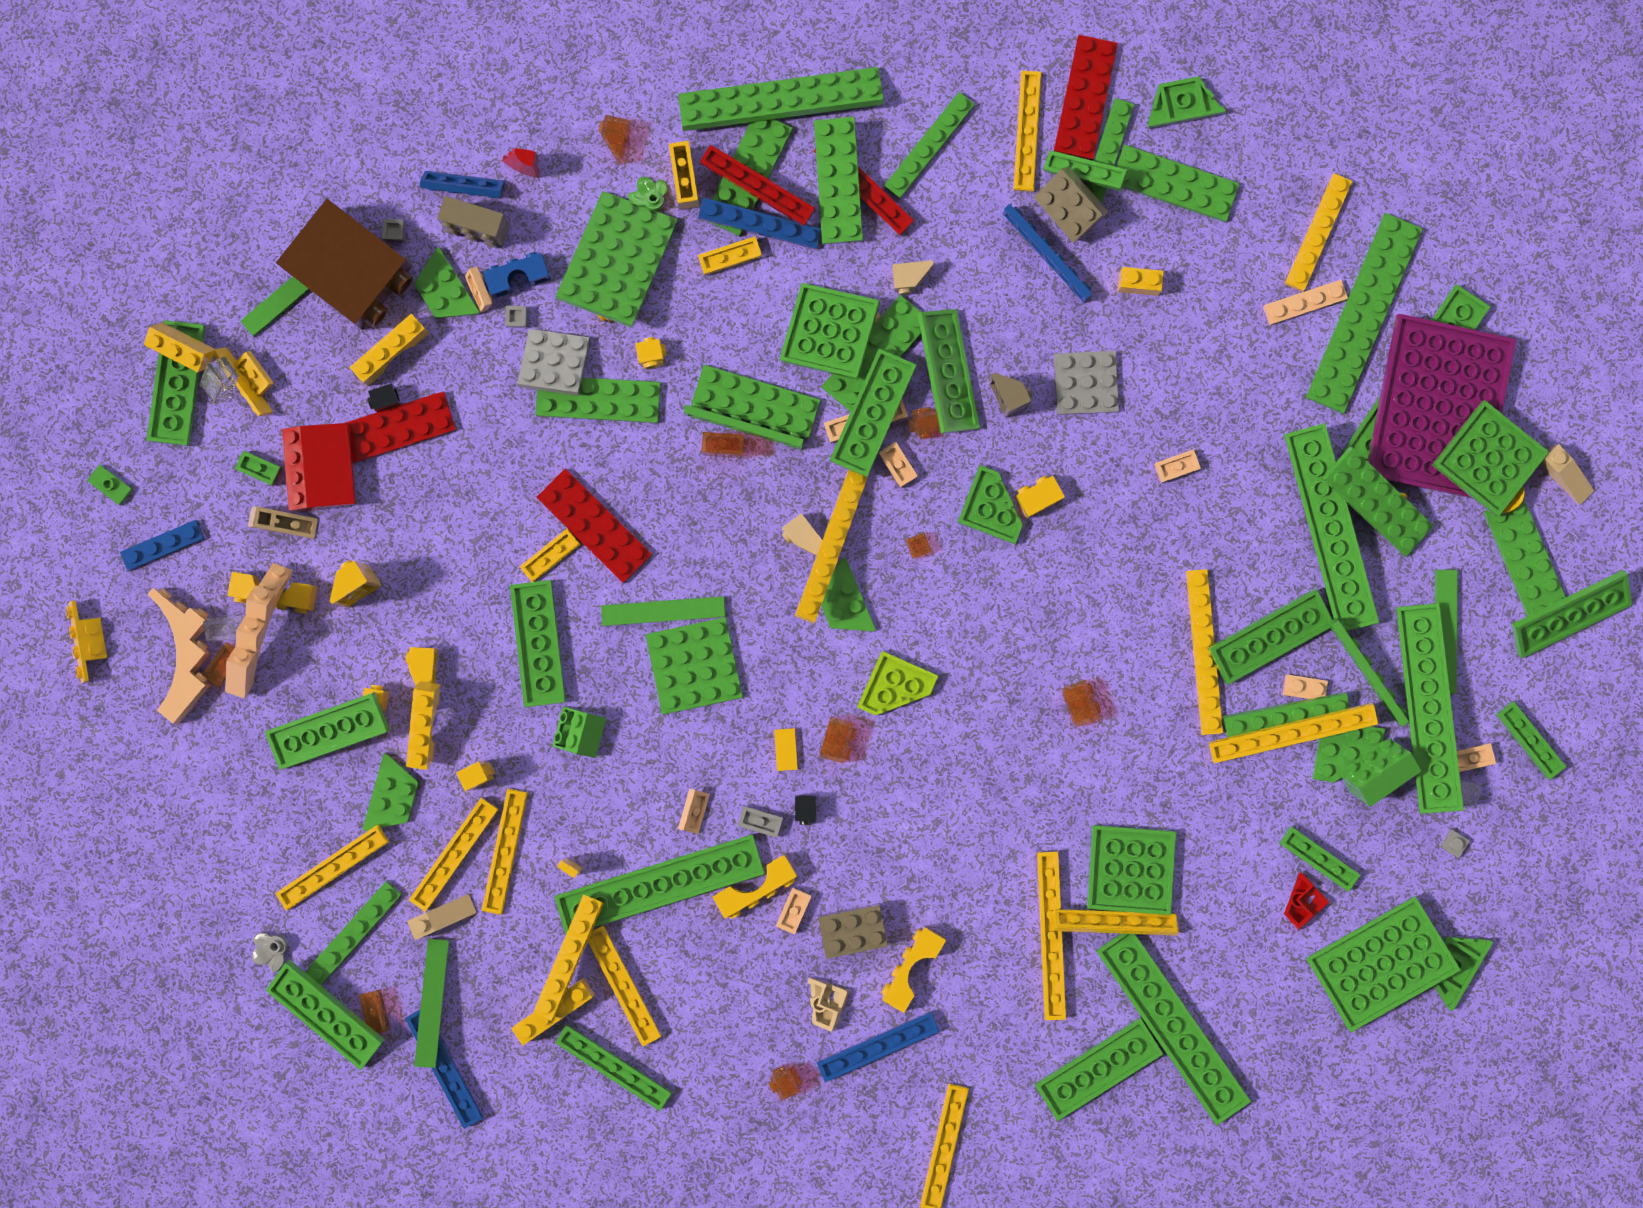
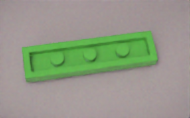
M1051 150L1043 168L1044 172L1056 175L1062 168L1070 167L1082 182L1118 191L1122 190L1128 173L1127 169Z
M1514 701L1508 703L1495 714L1548 780H1551L1566 768L1565 764Z
M1291 826L1279 841L1281 846L1347 892L1351 890L1360 877L1359 873Z

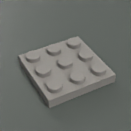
M529 329L517 382L518 387L579 396L590 338Z
M1115 351L1054 354L1057 415L1119 412Z

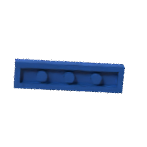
M424 171L420 179V188L430 191L441 190L449 193H465L470 196L481 195L489 198H501L505 188V181Z
M193 520L120 551L127 571H131L205 538L198 521Z

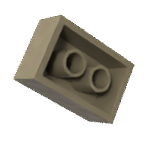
M1070 167L1062 168L1033 197L1073 243L1081 240L1109 213Z
M444 196L437 217L442 227L446 229V233L457 236L458 233L466 235V239L477 242V239L485 241V245L496 248L497 245L503 246L510 225L503 213Z
M879 903L818 915L826 959L888 947Z

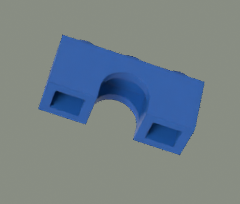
M537 252L529 253L526 255V258L520 260L517 258L511 259L502 266H490L487 268V271L483 272L493 299L513 293L510 283L511 279L517 274L527 275L532 286L551 280L542 253Z

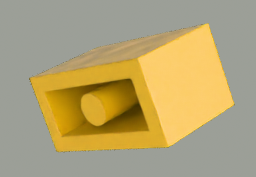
M1122 267L1119 272L1117 292L1158 296L1162 291L1163 271Z
M1045 475L1036 480L1037 484L1030 488L1027 485L1018 490L1019 494L1015 498L1026 518L1065 498L1054 476L1048 478Z
M478 761L456 772L464 790L470 791L494 780L493 774H495V770L491 763L487 764L486 761Z

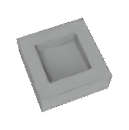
M383 219L382 239L384 241L404 242L405 221L401 219Z
M506 306V328H527L526 306Z
M1450 829L1439 847L1459 858L1470 841Z

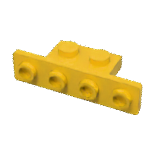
M228 348L216 349L214 356L217 362L226 371L230 380L237 386L240 394L250 404L253 412L259 417L270 415L273 410L262 395L274 383L252 352H245L236 361Z
M73 600L66 606V616L68 619H71L72 626L69 627V635L71 639H74L75 647H72L74 659H77L78 667L75 669L76 677L81 680L82 684L89 681L86 661L106 659L107 654L101 618L79 620L76 600Z

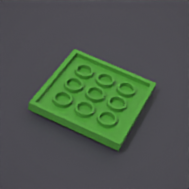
M801 283L779 360L784 363L858 380L880 301Z
M1484 400L1481 401L1432 466L1497 517L1507 507L1549 451Z
M726 617L645 634L662 715L743 698Z
M1092 825L1087 909L1171 915L1176 832Z

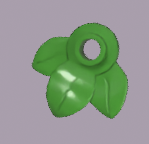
M640 177L637 181V191L629 193L628 199L638 207L645 206L649 210L659 211L664 205V196L668 190L664 180L654 183L649 177Z

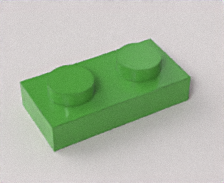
M243 451L235 469L274 486L282 467Z

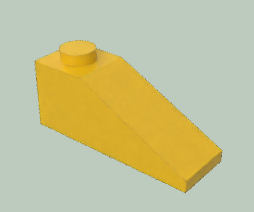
M409 647V651L406 652V664H408V669L415 686L420 681L436 684L438 649Z

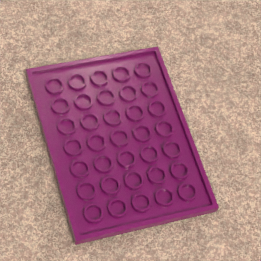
M1397 314L1367 461L1387 481L1473 499L1434 468L1432 464L1481 401H1487L1502 413L1516 339Z

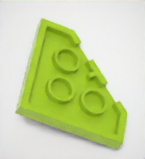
M882 651L857 708L876 716L931 694L938 676Z

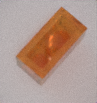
M703 432L701 453L703 456L743 459L745 437L739 434Z
M1081 680L1060 688L1074 727L1100 719L1101 709L1098 702L1093 701L1091 695L1094 694L1090 682L1086 683V680Z
M830 717L819 757L842 764L844 760H848L851 753V748H848L849 741H854L857 731L856 728H853L854 723Z

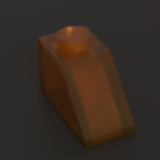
M605 115L604 121L601 120L599 133H601L603 141L616 162L622 164L631 128L630 121Z

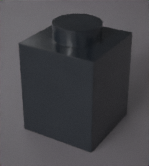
M392 383L368 391L370 395L367 398L369 406L376 412L401 405L396 386Z
M795 795V821H799V825H812V821H816V795Z

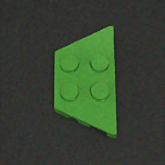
M1199 76L1161 83L1157 87L1147 129L1222 115L1225 113V108L1218 104L1214 99L1213 93L1205 87V83Z
M439 247L436 248L414 283L436 319L479 315L478 308Z
M845 557L835 567L821 605L831 629L876 631Z
M384 753L363 831H368L378 824L382 828L409 822L419 781L411 776L387 753Z
M1450 936L1443 938V942L1461 971L1433 986L1449 1010L1454 1011L1492 946V941Z

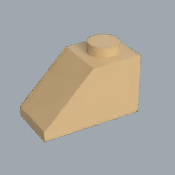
M933 260L892 264L894 293L899 292V295L911 294V291H914L932 270Z

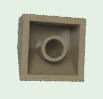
M998 373L991 374L988 382L1005 418L1028 408L1031 403L1030 398H1032V393L1028 386L1025 387L1023 382Z

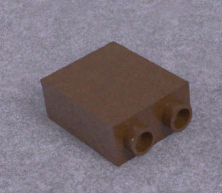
M327 198L276 261V264L361 330L367 324L372 328L378 326L388 312V308L383 303L392 292L398 296L402 295L413 281V276L408 273L412 266L404 257Z

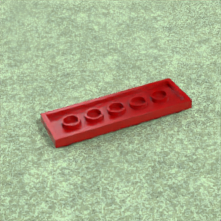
M1078 34L1053 151L1093 161L1116 55L1117 42Z
M444 391L345 422L349 423L353 464L456 431Z
M566 469L537 496L622 583H625L652 555Z

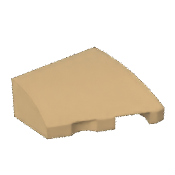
M809 977L808 984L811 987L812 997L810 998V1003L813 1007V1024L833 1032L837 1029L850 991ZM833 991H835V992H834V999H833V1002H832L831 999H830V994H831Z

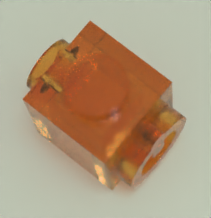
M925 407L912 411V420L908 421L910 433L914 432L915 437L920 436V440L931 438L932 434L939 433L940 428L936 410L932 411L931 407Z
M780 1065L772 1070L773 1074L770 1075L771 1081L768 1083L772 1092H777L781 1101L800 1092L799 1086L803 1083L794 1066L784 1068L783 1065Z

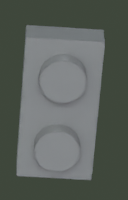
M743 806L737 826L777 838L783 817Z

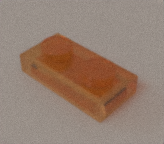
M225 642L202 673V676L217 687H221L226 680V661L235 648L229 642Z
M381 989L359 994L365 1023L377 1033L391 1030Z

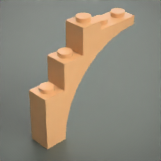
M272 563L258 586L255 585L246 599V616L236 630V646L226 661L225 692L245 699L252 688L257 660L267 627L278 600L292 576V569Z
M152 588L148 595L160 607L168 619L176 645V669L173 682L167 697L157 711L173 724H179L211 686L206 682L208 678L200 672L195 673L211 654L206 650L208 646L201 640L195 641L211 621L207 618L208 614L201 608L188 609L181 602L177 601L175 603L170 599L172 595L165 589Z

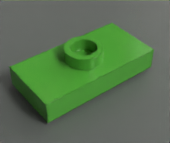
M100 464L87 479L89 483L120 506L133 491L130 486Z

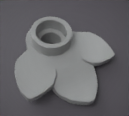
M259 933L254 936L253 942L258 947L252 953V961L258 965L268 963L272 972L278 971L285 962L283 953L288 946L286 938L281 935L270 936L267 933Z

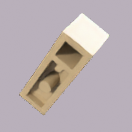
M1559 444L1548 449L1549 453L1539 465L1578 505H1581L1594 492V489L1574 459Z
M256 506L251 507L248 527L314 539L318 519Z
M801 513L782 527L784 531L782 536L788 544L792 542L794 546L816 556L822 539Z
M467 894L412 918L407 923L414 939L417 940L477 912L470 895Z

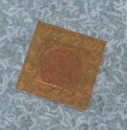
M925 532L905 539L912 559L932 552Z

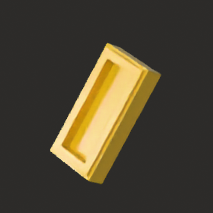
M795 728L774 730L777 771L798 770Z
M567 857L562 859L557 865L559 869L572 878L580 875L584 869Z

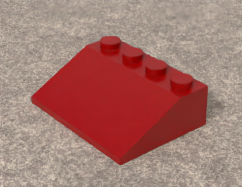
M349 423L307 425L282 429L289 510L306 512L356 504Z

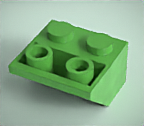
M563 707L552 746L575 754L596 758L606 718Z

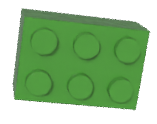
M1389 738L1381 742L1371 752L1364 754L1361 759L1347 766L1339 774L1349 791L1371 807L1420 773L1421 770L1412 753Z

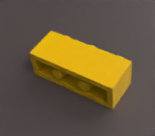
M689 141L669 143L679 209L700 207Z
M163 322L149 327L144 342L145 346L196 372L210 368L216 349Z

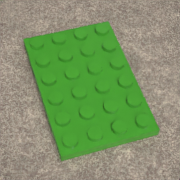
M602 191L556 293V299L632 328L675 231L678 219L649 210L644 206L638 207L631 201Z
M1416 896L1409 898L1305 958L1350 1033L1461 971Z

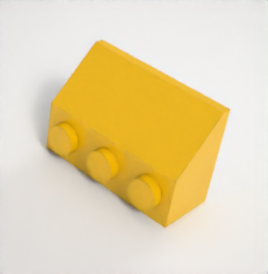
M348 560L336 572L330 602L333 605L348 608L382 585L369 565L355 560Z

